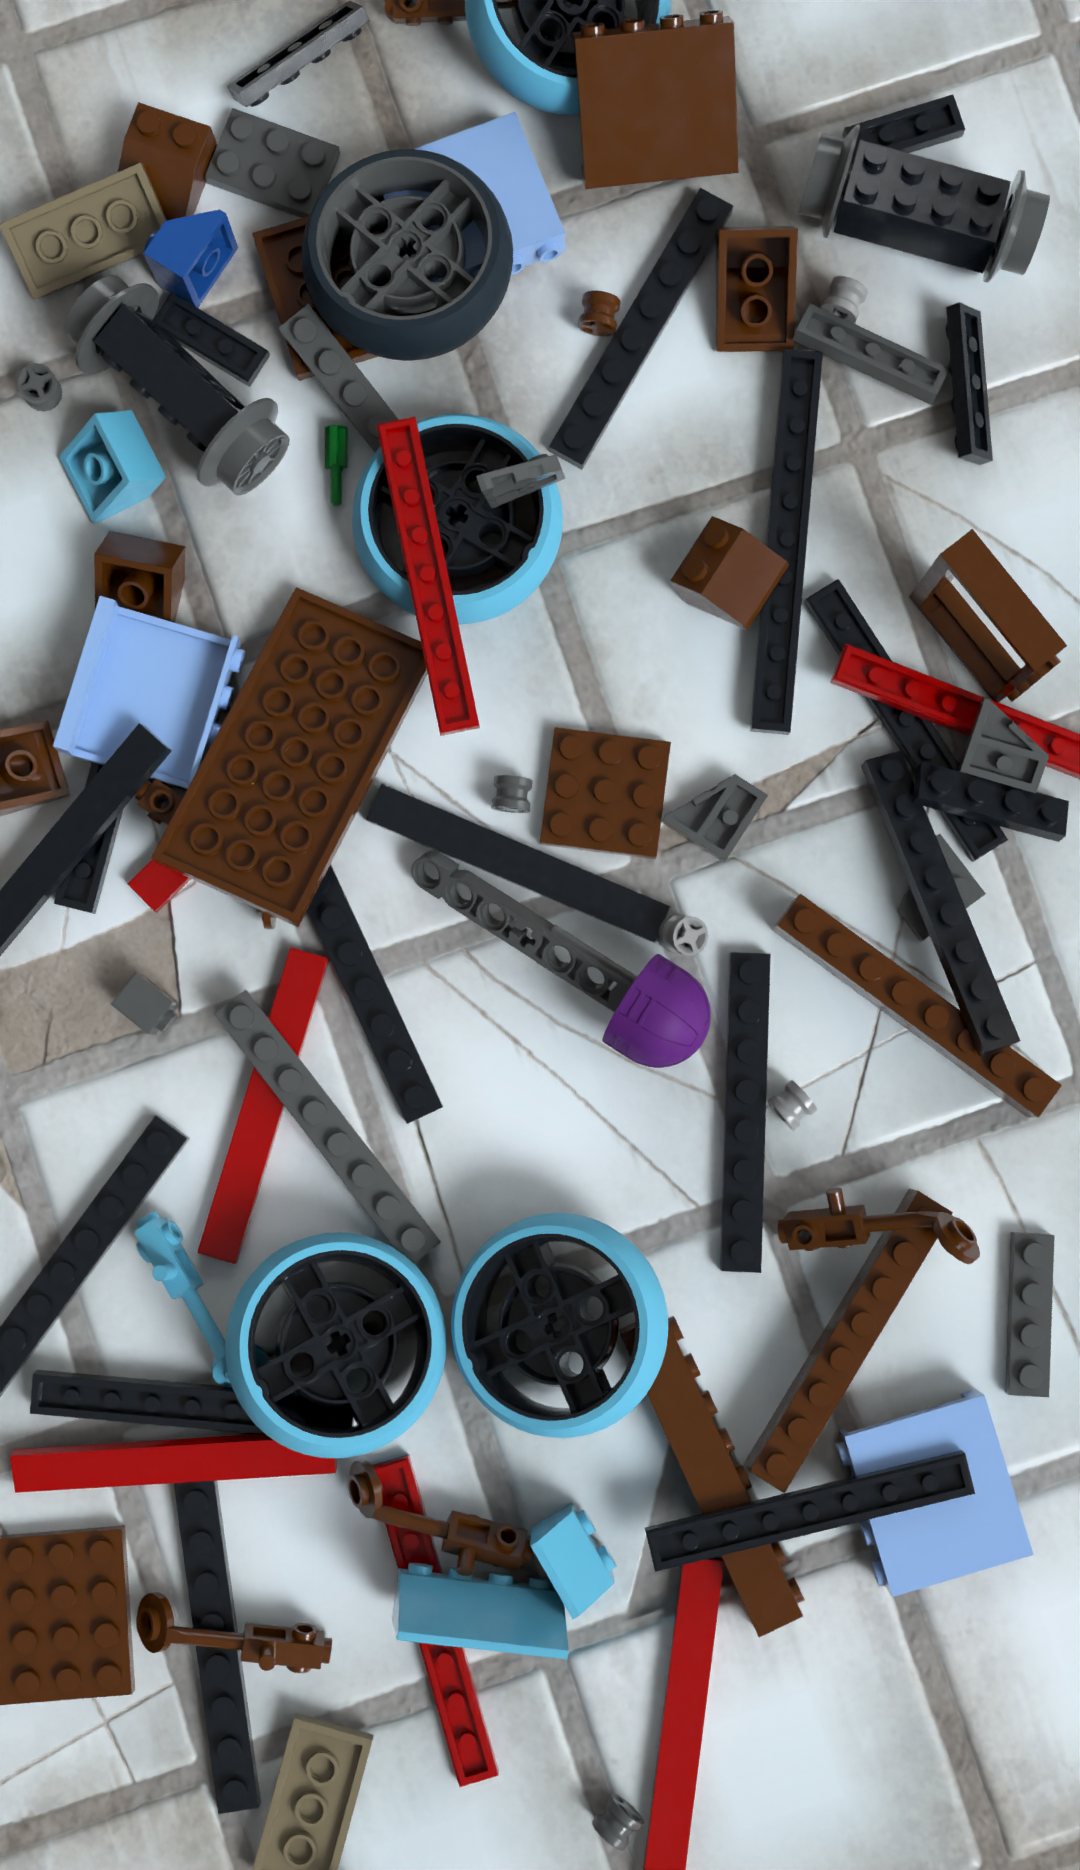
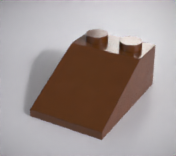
M140 102L136 106L125 135L118 172L142 163L167 220L191 216L195 213L206 184L205 174L217 147L211 126Z
M716 227L717 352L784 351V349H794V341L792 339L795 327L798 229L796 227Z
M48 720L0 730V817L70 795L58 751L53 747L54 738Z

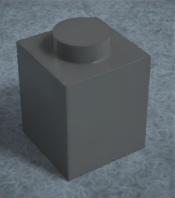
M138 973L133 975L111 1003L114 1008L147 1034L156 1035L159 1031L164 1033L172 1026L178 1017V1014L174 1011L180 1005L152 981Z

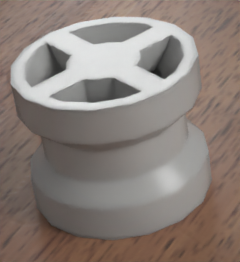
M836 276L829 287L831 294L824 299L821 308L849 322L855 323L859 315L858 306L864 303L868 290L862 283L853 278Z
M673 914L665 918L660 925L659 940L662 946L669 952L692 956L701 952L706 946L708 930L705 923L697 917ZM680 928H683L681 936L677 937Z
M793 1080L785 1085V1091L782 1094L772 1096L767 1100L776 1114L793 1131L800 1126V1119L805 1115H812L818 1110L808 1095Z

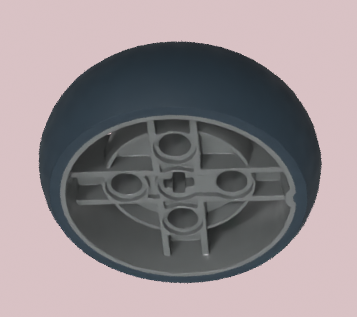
M398 149L377 153L359 160L340 172L326 186L316 200L308 217L302 241V269L306 288L322 318L340 337L350 344L372 355L392 360L413 361L433 358L453 351L475 337L491 320L501 305L507 292L513 265L511 231L504 211L494 193L473 171L463 164L447 156L426 150ZM404 190L431 193L426 199L417 196H398L384 200L383 197L384 194ZM473 220L481 231L486 248L484 262L475 279L464 271L466 248L461 234ZM432 225H439V226H441L440 228H438V229H436V230H428V229H427L429 226H432ZM378 229L385 230L381 234H372L373 231ZM342 234H345L351 239L349 264L353 277L339 289L331 275V259ZM435 276L444 277V279L439 282L429 281L432 277ZM381 280L389 281L384 286L374 285L376 282ZM388 312H392V313H396V314H404V315H412V316H392V315H386V314H387Z

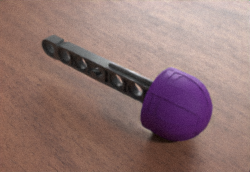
M429 851L413 863L411 868L412 878L420 888L437 899L443 897L448 906L613 1011L614 1014L605 1030L602 1041L628 1059L648 1067H670L690 1058L703 1044L708 1034L711 1020L710 1004L706 992L696 978L667 958L656 954L637 977L470 871L459 870V864L437 851ZM424 862L432 863L437 868L439 873L438 879H432L426 874ZM457 883H463L470 889L471 900L463 899L456 890ZM489 904H496L504 912L503 921H499L491 916L488 908ZM516 919L517 921L512 924L514 927H510L509 924ZM526 927L532 930L531 937L533 939H530L528 936H526L528 932ZM555 946H562L568 950L571 957L569 963L560 961L556 957L554 952ZM588 967L597 968L602 972L604 976L603 984L595 983L590 979L587 972ZM613 982H616L617 984L610 991L608 988L613 984Z

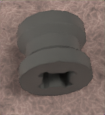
M38 363L29 364L21 369L17 376L16 384L18 391L29 406L43 412L55 408L62 399L63 391L61 384L55 378L52 371L47 366Z
M511 775L494 776V786L497 789V794L492 799L491 809L509 813H529L530 802L527 800V795L532 789L533 780Z
M613 1794L607 1801L608 1808L603 1814H598L592 1821V1825L606 1842L614 1848L623 1851L629 1844L630 1834L642 1827L644 1819L630 1803L620 1796Z

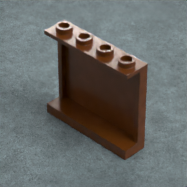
M721 10L700 12L699 19L684 20L683 15L673 14L661 16L660 23L644 25V19H627L620 21L619 28L605 29L604 23H589L581 25V32L572 33L575 48L583 165H581L582 181L585 189L739 173L734 21L729 16H723V11Z

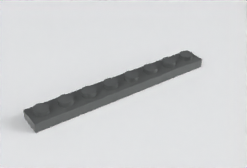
M244 990L215 1012L216 1018L392 1246L414 1264L440 1244L441 1241L250 993Z

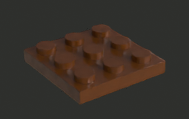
M555 727L540 845L656 859L671 742Z

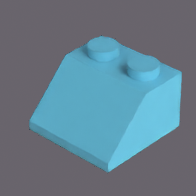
M132 410L95 413L59 456L92 523H99L147 499L166 478Z
M570 1503L531 1527L530 1546L572 1619H575L615 1583L612 1570L617 1566L607 1547L603 1545L599 1548L591 1534L596 1529L584 1509L578 1512L574 1504Z

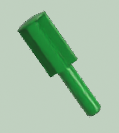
M329 425L325 427V469H330V504L332 506H340L342 504L343 468H348V428L341 425Z

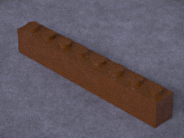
M802 894L794 898L772 928L783 939L1024 1116L1039 1118L1062 1086L1011 1047L979 1056L959 1009Z
M910 1188L895 1213L917 1211L946 1212L950 1215L953 1213L920 1191ZM933 1227L883 1231L745 1460L749 1472L785 1494L938 1237Z
M672 1316L668 1318V1339L664 1359L658 1375L647 1393L701 1512L706 1513L751 1502L746 1490L752 1488V1484L743 1465L734 1467L728 1453L734 1451L735 1447L726 1428L724 1427L720 1430L716 1428L711 1416L718 1413L717 1408L708 1390L702 1393L699 1391L694 1378L701 1375L691 1353L683 1356L677 1341L684 1337L675 1317ZM635 1322L619 1329L620 1336L630 1357L634 1348ZM778 1542L722 1555L758 1637L803 1617L798 1603L805 1601L795 1578L786 1580L781 1565L786 1564L787 1560Z

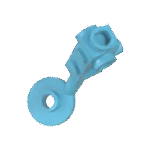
M157 1211L152 1212L136 1222L138 1229L134 1233L139 1240L136 1244L137 1250L146 1262L152 1263L154 1279L162 1281L171 1299L182 1298L215 1356L211 1363L213 1379L222 1386L232 1387L226 1364L225 1339L197 1292V1289L204 1285L181 1244L183 1234L173 1221H168L167 1218H160ZM255 1345L257 1368L267 1363L268 1359L265 1350Z

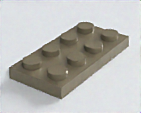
M138 163L0 223V228L33 300H38L142 255L145 251L144 248L148 237L152 232L158 231L167 219L143 164Z
M295 1714L252 1870H338L373 1741V1734L302 1714Z

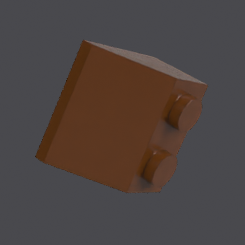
M712 516L670 581L687 604L748 630L789 564L743 528Z
M109 531L94 553L95 609L99 596L115 600L120 607L175 623L185 580V546Z

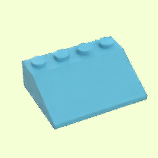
M409 1563L408 1569L398 1568L392 1612V1622L397 1640L568 1659L569 1648L565 1607L550 1579L529 1577V1583L513 1582V1575L500 1572H489V1579L473 1577V1572L470 1576H462L456 1572V1567H450L448 1574L432 1572V1565L422 1563Z

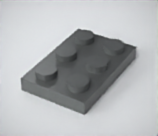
M232 108L205 174L207 184L303 218L310 215L316 200L328 185L340 156L339 146Z

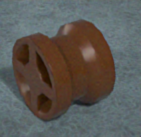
M604 291L585 292L582 298V306L585 309L584 313L579 317L578 328L594 336L613 335L617 327L614 316L620 310V299Z

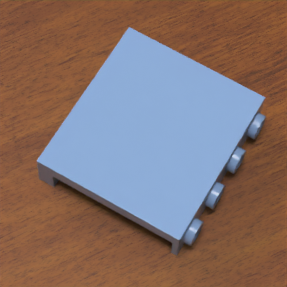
M516 112L415 148L416 150L439 153L463 164L473 171L494 193L504 211L512 235L513 265L511 275L519 273L525 266L539 261H552L561 253L566 252L565 230ZM404 190L384 194L383 197L384 200L398 196H417L426 199L431 193ZM473 220L461 234L466 248L464 271L475 279L484 262L486 248L481 231ZM432 225V226H429L427 229H428V230H436V229L440 228L441 226H439V225ZM435 276L432 277L429 281L439 282L443 280L444 277Z
M99 596L53 747L61 754L104 766L140 723L146 726L172 750L149 779L154 781L156 778L164 784L187 790L222 724H218L221 710H228L231 704L234 687H230L229 683L232 673L240 672L245 656V650L240 649L239 637L232 635V638L228 639L120 607L115 600Z
M977 1389L960 1393L961 1399L851 1432H847L844 1428L839 1429L842 1441L836 1443V1449L842 1466L850 1467L852 1477L961 1450L966 1455L975 1494L859 1522L866 1546L873 1545L877 1557L876 1561L871 1562L879 1587L885 1585L892 1597L1034 1555L985 1395Z

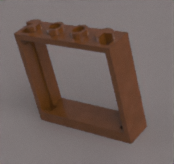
M973 529L939 554L909 596L988 696L998 703L1006 697L1013 702L1061 662L1056 655L1067 647L1066 643ZM954 578L959 581L1026 664L1025 666L1020 668L965 601L951 583Z

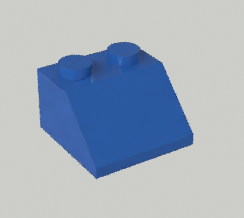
M218 209L165 221L158 231L152 232L148 237L143 254L159 287L169 293L176 294L199 308L237 251L238 245L227 214Z

